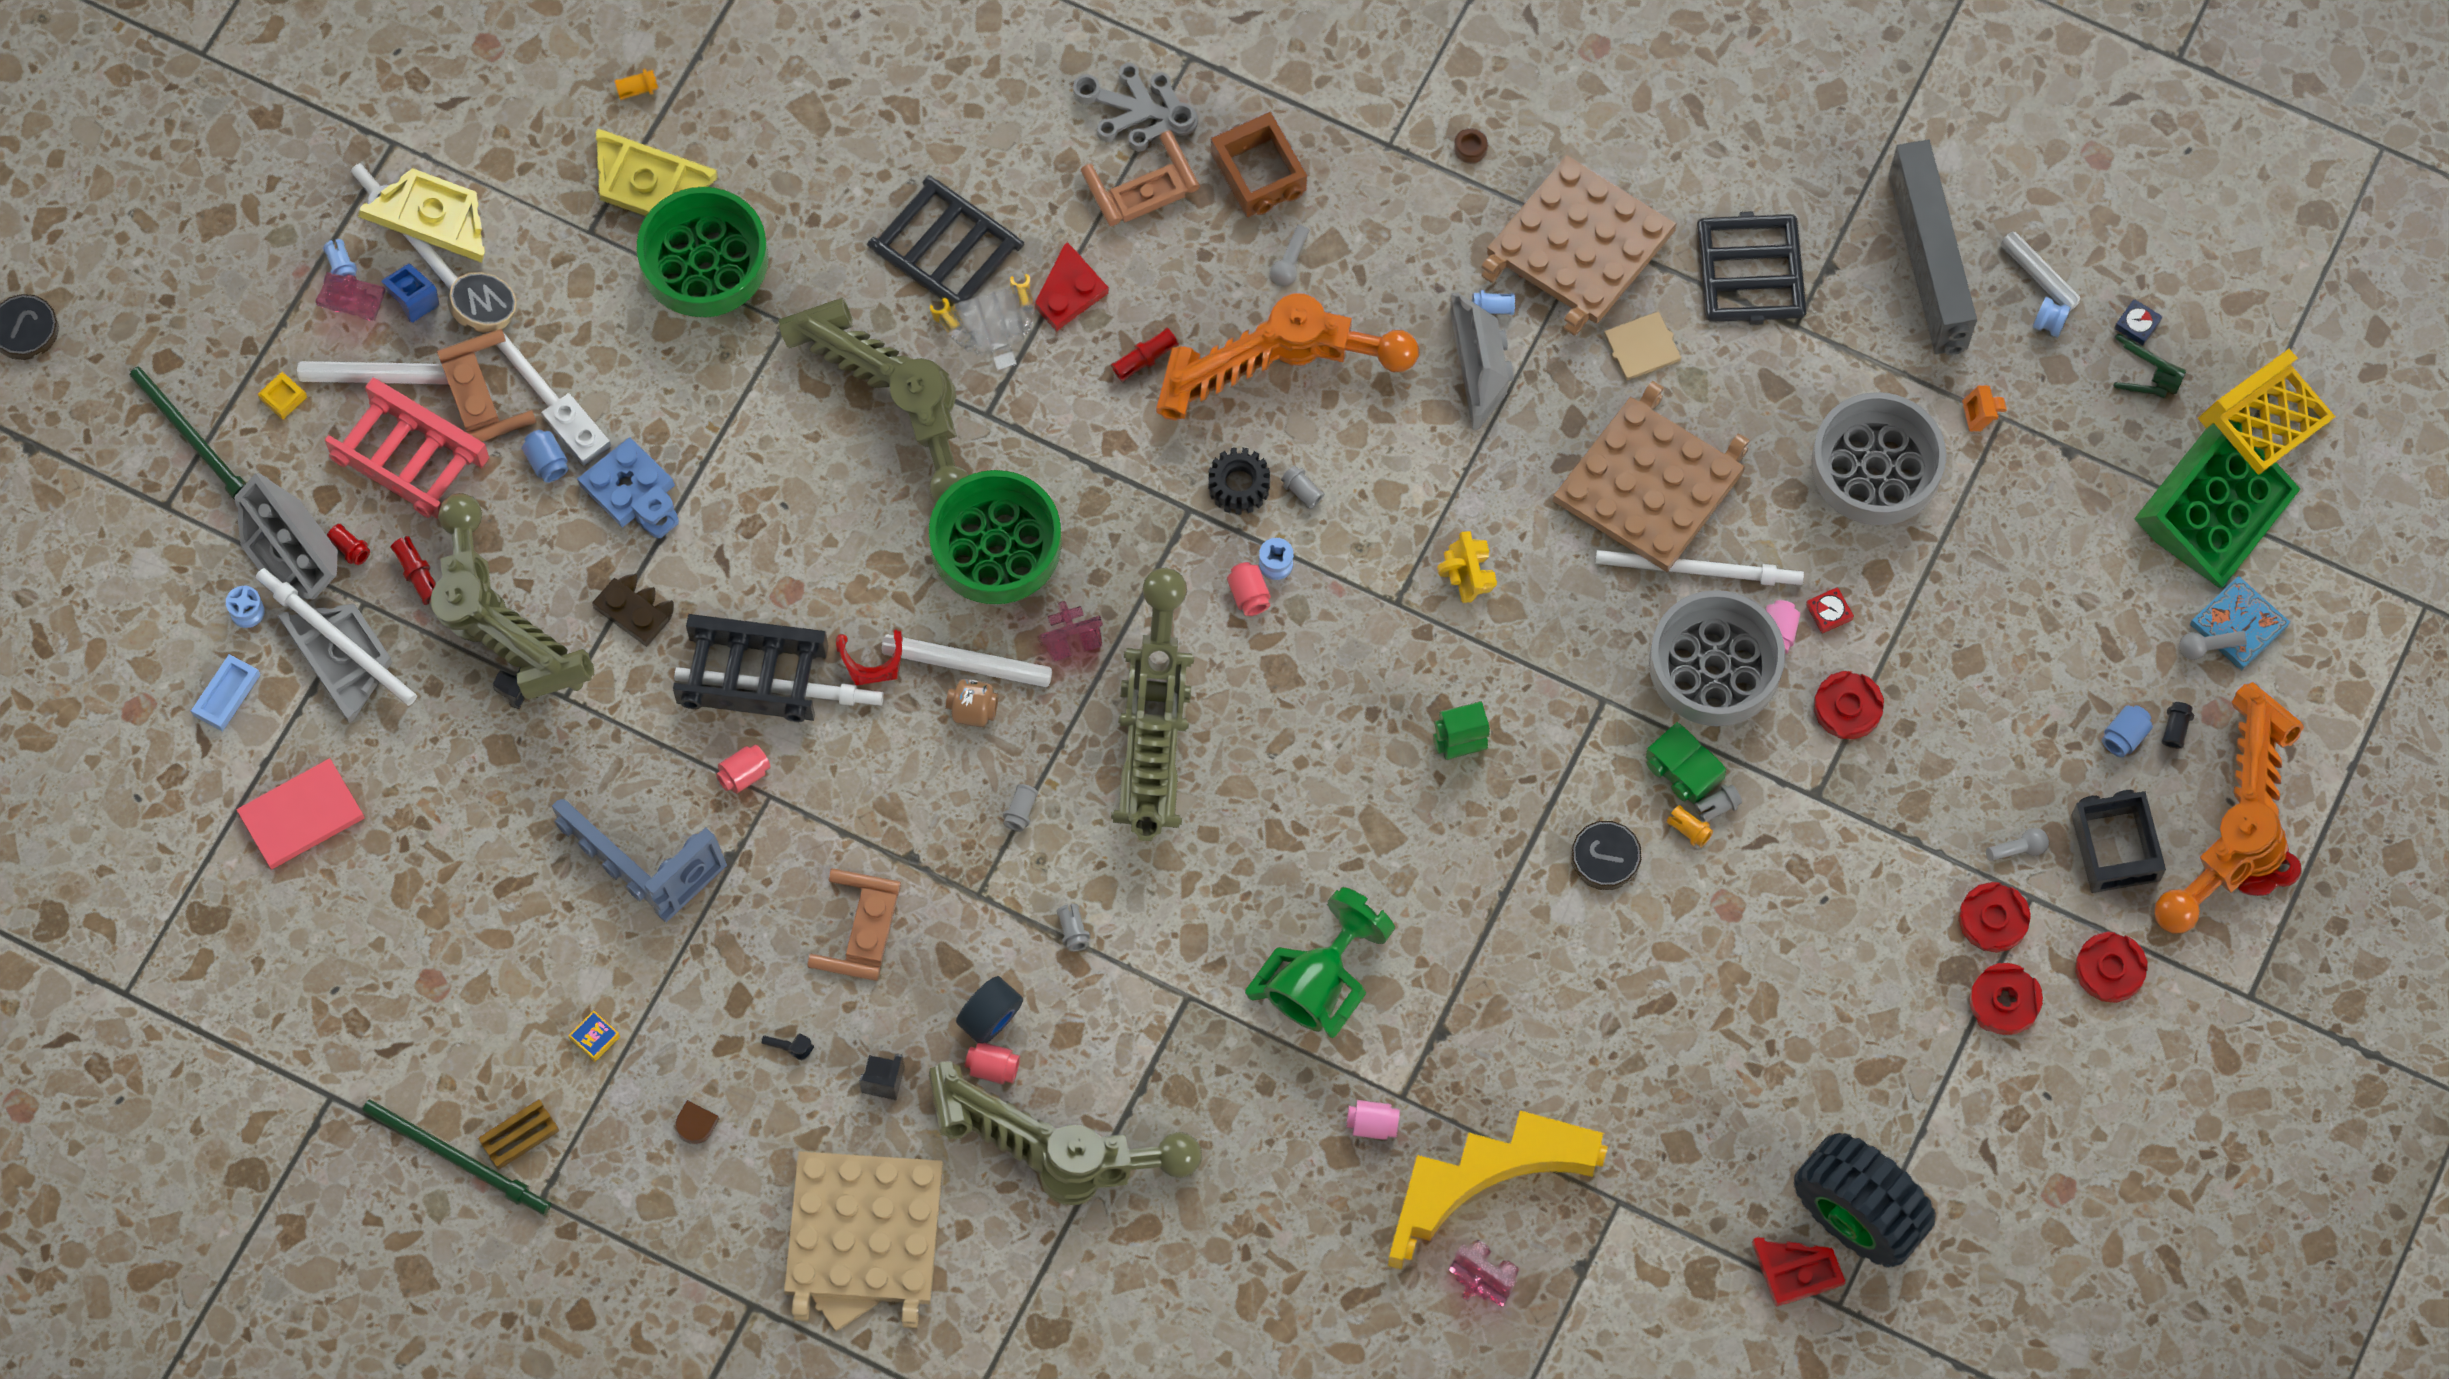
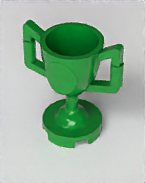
M1341 887L1327 901L1330 911L1338 919L1342 927L1341 932L1329 947L1316 948L1310 951L1276 948L1246 988V996L1249 1000L1268 998L1279 1011L1297 1024L1317 1032L1324 1028L1330 1038H1334L1366 995L1363 986L1344 969L1341 958L1342 953L1354 938H1364L1376 944L1386 943L1395 930L1393 921L1383 910L1377 915L1372 908L1365 904L1368 898L1347 887ZM1283 961L1290 962L1270 981ZM1344 983L1351 992L1331 1018L1330 1016L1338 1001Z

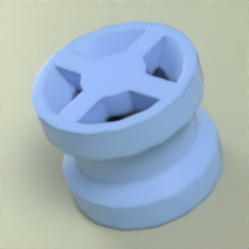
M2045 297L2033 328L2037 330L2046 329L2050 331L2051 336L2058 338L2071 307L2065 304L2062 306L2056 305L2051 298Z
M1271 538L1262 544L1259 550V568L1265 577L1272 580H1280L1286 578L1291 573L1293 568V548L1286 540Z
M238 586L228 593L226 607L232 621L237 626L251 628L262 621L265 615V608L258 592L254 588ZM249 607H253L252 609H250L249 611H246V613H244V612H245V609H248Z

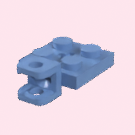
M631 437L577 478L579 485L622 528L636 518L637 523L651 536L661 538L679 524V518L674 510L673 502L666 493L675 486L673 479ZM631 477L632 485L627 486L623 484L620 487L617 486L622 478ZM663 517L667 518L665 524L656 525Z

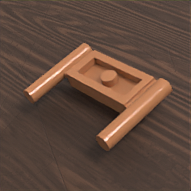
M1171 131L1162 133L1160 139L1173 164L1119 185L1107 192L1092 164H1087L1081 168L1080 171L1109 226L1117 225L1121 220L1124 223L1180 200L1185 197V193H1192L1200 188Z
M502 328L437 351L466 432L481 442L536 423L532 410L499 421L474 352L506 341Z
M832 868L829 882L862 888L846 951V960L810 954L808 968L878 981L897 898L901 889V882Z

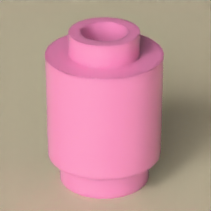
M1776 600L1774 604L1766 606V611L1780 629L1785 645V654H1787L1789 647L1794 645L1800 612L1795 609L1793 603Z
M1357 1100L1356 1107L1349 1106L1346 1128H1353V1136L1387 1140V1137L1396 1138L1400 1109L1391 1108V1104Z

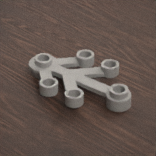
M1125 63L1120 67L1119 79L1122 84L1129 86L1135 98L1100 88L1098 79L1093 75L1084 74L1077 77L1074 81L1073 93L1078 102L1091 104L1096 101L1129 111L1113 119H1103L1098 123L1097 134L1099 139L1104 142L1113 141L1117 137V132L1146 119L1159 120L1160 122L1146 129L1137 128L1130 132L1129 145L1134 151L1140 152L1147 149L1149 141L1159 138L1166 131H1171L1178 136H1185L1192 133L1198 125L1197 112L1190 105L1179 102L1171 88L1170 77L1166 73L1158 72L1151 77V90L1154 94L1161 95L1167 108L1153 103L1139 77V69L1133 63ZM1131 71L1135 75L1133 77H1126L1123 74ZM1157 81H1164L1166 85L1158 87L1155 83ZM1084 90H1090L1093 92L1090 95L1081 94V92ZM1179 118H1184L1187 120V122L1180 124L1177 123L1176 120ZM1110 127L1113 131L1107 134L1102 132V129ZM1142 137L1145 140L1142 143H1136L1133 139Z

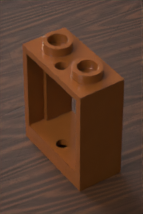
M1271 111L1211 138V155L1247 218L1255 214H1265L1274 205L1283 201H1294L1307 191V174ZM1272 140L1291 175L1250 192L1232 157Z

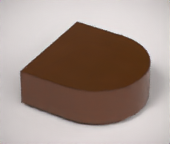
M687 1100L676 1119L677 1132L680 1138L687 1143H702L710 1137L719 1121V1116Z

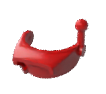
M894 630L893 637L896 648L893 656L884 664L876 667H865L856 663L845 649V644L848 642L847 636L839 634L836 637L837 652H840L843 663L856 686L898 679L902 656V631Z

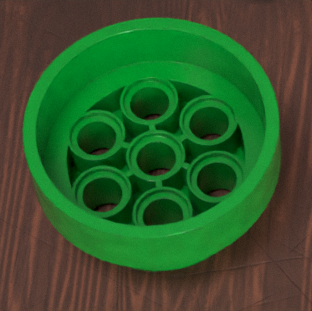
M693 187L675 192L665 197L650 210L638 232L636 250L643 281L649 292L658 302L679 314L703 318L726 314L747 302L756 293L765 278L769 253L761 219L751 205L729 191L714 187ZM711 233L719 234V236L714 239L705 238L708 234ZM680 243L687 244V246L683 249L673 248L675 245ZM738 252L745 254L737 259L731 257V255ZM703 263L713 264L707 269L698 268ZM672 273L680 274L676 279L666 278ZM730 282L737 283V285L731 289L723 287L724 285ZM696 293L706 294L704 297H693Z
M988 470L968 475L951 485L941 495L932 511L929 522V543L933 564L941 579L953 591L969 600L984 604H1007L1024 599L1039 590L1050 579L1058 565L1062 549V535L1057 508L1051 497L1040 485L1018 473L1004 470ZM1001 515H1009L1013 518L1006 523L996 520ZM971 524L980 527L975 532L963 530L964 527ZM1028 536L1038 539L1033 544H1025L1021 541ZM993 546H1001L1005 549L999 554H993L988 551ZM962 555L972 558L964 564L955 561L956 558ZM1025 567L1030 572L1026 575H1017L1014 573V570ZM985 577H993L997 580L992 585H985L980 582Z

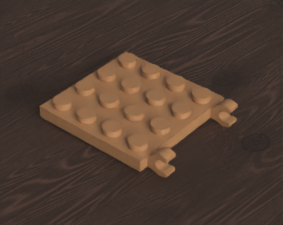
M1566 155L1487 247V255L1489 257L1482 264V268L1485 271L1481 274V277L1493 283L1505 267L1511 269L1572 308L1564 318L1568 322L1564 326V330L1576 336L1588 319L1595 324L1599 323L1676 231V223Z
M1652 381L1644 391L1640 401L1631 396L1555 492L1553 502L1668 573L1744 473L1745 466L1739 462L1748 452L1749 448L1746 446L1750 440L1738 433L1730 443L1726 453H1722L1654 411L1663 398L1661 393L1664 387Z

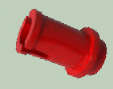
M336 524L327 533L329 540L345 555V560L349 564L360 565L369 557L370 549L368 548V543L365 540H358L342 524Z

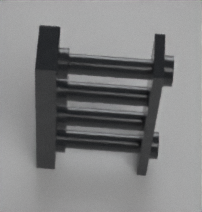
M688 614L686 629L689 641L696 643L688 684L674 683L673 685L676 704H681L688 709L707 707L778 716L796 723L803 722L804 720L814 721L812 700H806L805 696L812 660L816 659V657H827L829 645L826 631ZM714 644L725 645L730 648L722 689L702 686L709 647ZM747 649L765 652L757 693L736 691L743 653ZM782 653L796 654L799 657L791 698L770 695L778 655Z

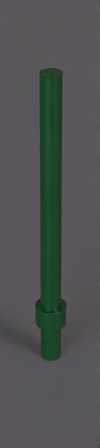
M139 366L135 367L130 372V377L226 485V492L235 500L237 493L246 484L241 476H235Z
M371 1099L367 1100L363 1106L362 1111L502 1191L505 1193V1198L517 1205L522 1203L543 1216L549 1212L552 1203L529 1191V1186L518 1179L514 1181L508 1179Z

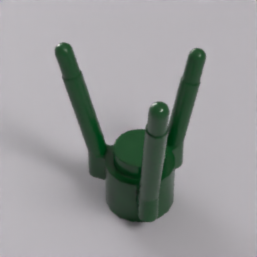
M2116 334L2115 339L2121 342L2126 350L2157 367L2151 380L2157 383V386L2115 382L2113 384L2114 388L2155 394L2162 398H2165L2167 392L2176 395L2186 370L2166 362L2130 339Z

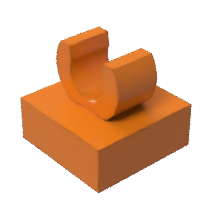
M1978 385L1962 400L1969 431H1982L1993 420L1999 418L1997 412L2007 411L2004 398L1993 397L1990 386Z

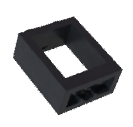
M2123 790L2115 793L2113 797L2101 799L2100 796L2093 795L2082 798L2076 803L2071 816L2091 893L2161 881L2166 867L2146 791L2134 793V790ZM2133 813L2145 860L2099 867L2087 821Z

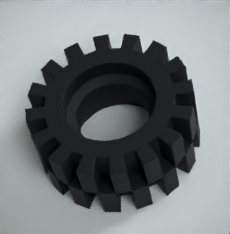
M1237 447L1231 448V454L1227 455L1226 451L1220 453V459L1215 457L1212 461V467L1209 468V495L1211 499L1215 498V505L1220 508L1224 505V511L1230 513L1231 509H1236V515H1242V509H1246L1247 513H1251L1254 506L1256 505L1259 509L1263 505V499L1267 500L1269 495L1270 470L1267 468V462L1264 458L1259 460V453L1256 451L1252 455L1248 454L1249 448L1243 447L1242 453H1237ZM1234 471H1244L1251 476L1253 482L1247 490L1235 491L1226 484L1227 476Z

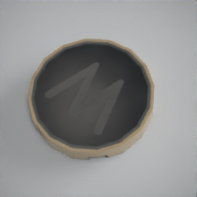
M483 272L468 273L458 277L451 285L447 301L450 313L458 323L465 327L468 324L475 327L474 331L482 333L505 328L514 316L517 303L513 290L506 282L494 275Z

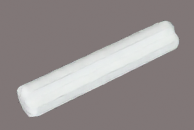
M2012 231L2003 238L2002 248L2060 306L2068 305L2071 307V311L2078 305L2080 296L2016 232Z

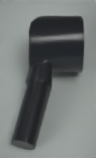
M800 1033L797 1034L792 1043L763 1035L761 1043L764 1045L788 1051L798 1060H805L814 1048V1045L811 1044L812 1041Z

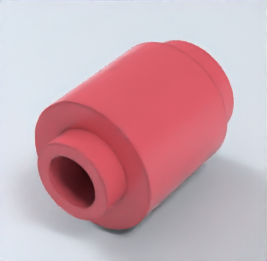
M1249 562L1234 566L1231 569L1232 573L1227 577V581L1238 609L1243 610L1245 616H1254L1266 611L1270 607L1269 599L1271 596L1259 566L1251 565Z
M755 744L750 748L745 746L719 763V772L716 774V777L726 791L732 790L737 794L764 777L765 771L770 769L771 766L764 752Z
M978 1043L976 1048L970 1046L965 1067L970 1068V1076L1002 1085L1005 1082L1013 1083L1017 1075L1020 1055L1012 1054L1013 1050L988 1043Z

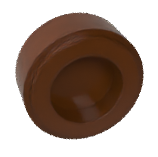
M1468 128L1457 134L1454 152L1458 159L1465 163H1477L1486 156L1488 140L1483 132L1478 129Z

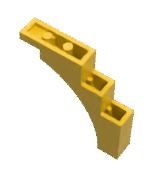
M1519 1111L1511 1144L1468 1133L1460 1166L1417 1155L1391 1247L1388 1266L1402 1270L1404 1260H1412L1417 1239L1411 1238V1236L1430 1241L1439 1227L1459 1206L1480 1191L1496 1183L1513 1177L1540 1172H1566L1593 1177L1595 1166L1603 1167L1608 1148V1146L1601 1145L1604 1133Z

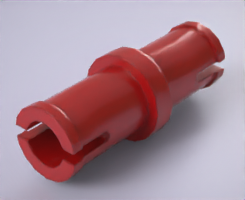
M1166 327L1147 342H1139L1134 345L1135 349L1116 362L1111 363V367L1118 379L1124 382L1146 366L1150 368L1155 365L1156 359L1172 350V348L1178 347L1179 343L1173 332Z
M405 536L404 539L402 537L396 540L390 548L404 569L403 575L405 579L412 582L422 599L423 605H428L429 602L431 603V594L436 585L429 572L431 567L427 560L421 559L410 536Z

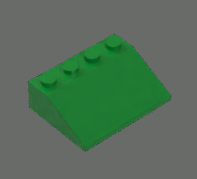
M2228 420L2237 431L2242 432L2241 423ZM2212 424L2205 429L2134 520L2158 545L2218 588H2223L2300 491V487L2277 462L2258 475L2219 428ZM2254 447V451L2264 462V449Z

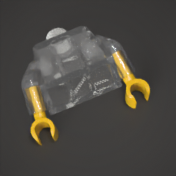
M1025 274V283L1023 284L1015 283L1014 277L1011 276L1009 287L954 304L952 306L953 312L946 298L942 299L944 305L942 310H935L932 305L929 306L933 319L940 323L948 336L964 350L975 352L977 356L992 352L997 370L1017 364L1011 345L1022 342L1025 339L1024 335L1031 330L1036 310L1030 290V276L1028 274Z

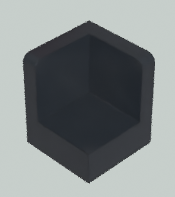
M895 1053L894 1060L869 1055L865 1073L861 1074L859 1079L861 1093L897 1100L905 1068L903 1055Z

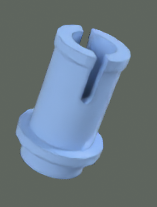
M335 239L338 247L335 249L331 240L323 247L332 268L330 275L339 284L349 283L356 277V265L350 261L344 241Z
M1480 290L1479 293H1473L1472 302L1488 313L1514 315V293L1494 294L1485 293L1484 290Z

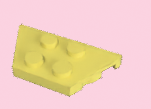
M601 129L596 131L599 195L601 201L647 216L650 210L665 197L688 188L708 187L718 177L717 170Z
M412 168L401 176L399 182L390 184L382 190L381 196L369 205L367 203L363 204L360 208L358 217L478 262L482 263L485 249L482 246V228L477 211L478 200L475 191Z

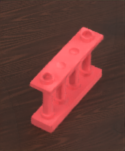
M373 377L365 387L371 406L343 443L330 435L327 436L325 442L330 453L329 457L341 467L349 465L412 503L413 508L422 516L430 518L432 515L438 519L439 508L442 504L438 500L465 464L470 465L472 462L482 468L488 461L489 455L486 445ZM388 412L397 418L398 424L373 457L368 459L355 451V448L381 414L386 415ZM416 429L425 434L426 440L400 475L396 476L382 466L408 432ZM445 446L453 451V459L427 493L410 484L437 448Z

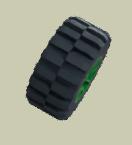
M1836 1133L1826 1137L1795 1174L1794 1187L1796 1195L1801 1198L1802 1205L1811 1212L1812 1217L1818 1223H1821L1829 1234L1834 1235L1840 1240L1848 1249L1851 1248L1857 1255L1864 1259H1869L1876 1265L1882 1264L1888 1268L1902 1265L1935 1226V1209L1932 1208V1202L1924 1195V1190L1920 1185L1916 1184L1912 1177L1905 1170L1903 1171L1897 1166V1163L1890 1157H1886L1876 1147L1866 1144L1864 1140L1858 1137L1853 1138L1850 1134Z

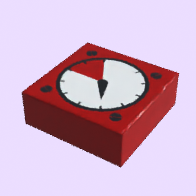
M1838 587L1807 600L1806 606L1822 634L1846 624L1854 618Z

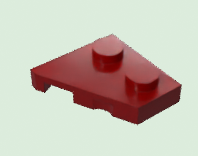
M1067 242L1058 255L1035 301V309L1057 332L1109 293V287Z
M1761 1237L1752 1240L1754 1251L1775 1307L1845 1285L1846 1281L1833 1248L1816 1245L1814 1247H1806L1802 1243L1789 1241L1786 1244L1765 1241V1238Z

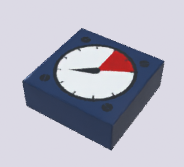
M2133 299L2116 323L2114 329L2144 346L2161 322L2163 316Z

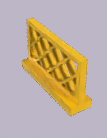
M2290 348L2219 398L2198 417V420L2206 429L2215 424L2258 475L2336 417L2293 368L2291 364L2298 358ZM2285 378L2296 389V393L2286 390ZM2267 394L2277 397L2278 406L2268 403ZM2287 400L2297 403L2298 412L2288 409ZM2249 407L2260 411V419L2250 416ZM2307 407L2312 408L2321 419L2308 416ZM2270 414L2280 417V425L2270 422ZM2228 420L2241 423L2242 432L2237 431ZM2290 420L2300 423L2301 432L2290 428ZM2251 427L2261 429L2263 439L2252 436ZM2272 433L2282 436L2283 445L2273 442ZM2254 447L2264 449V462L2254 451Z

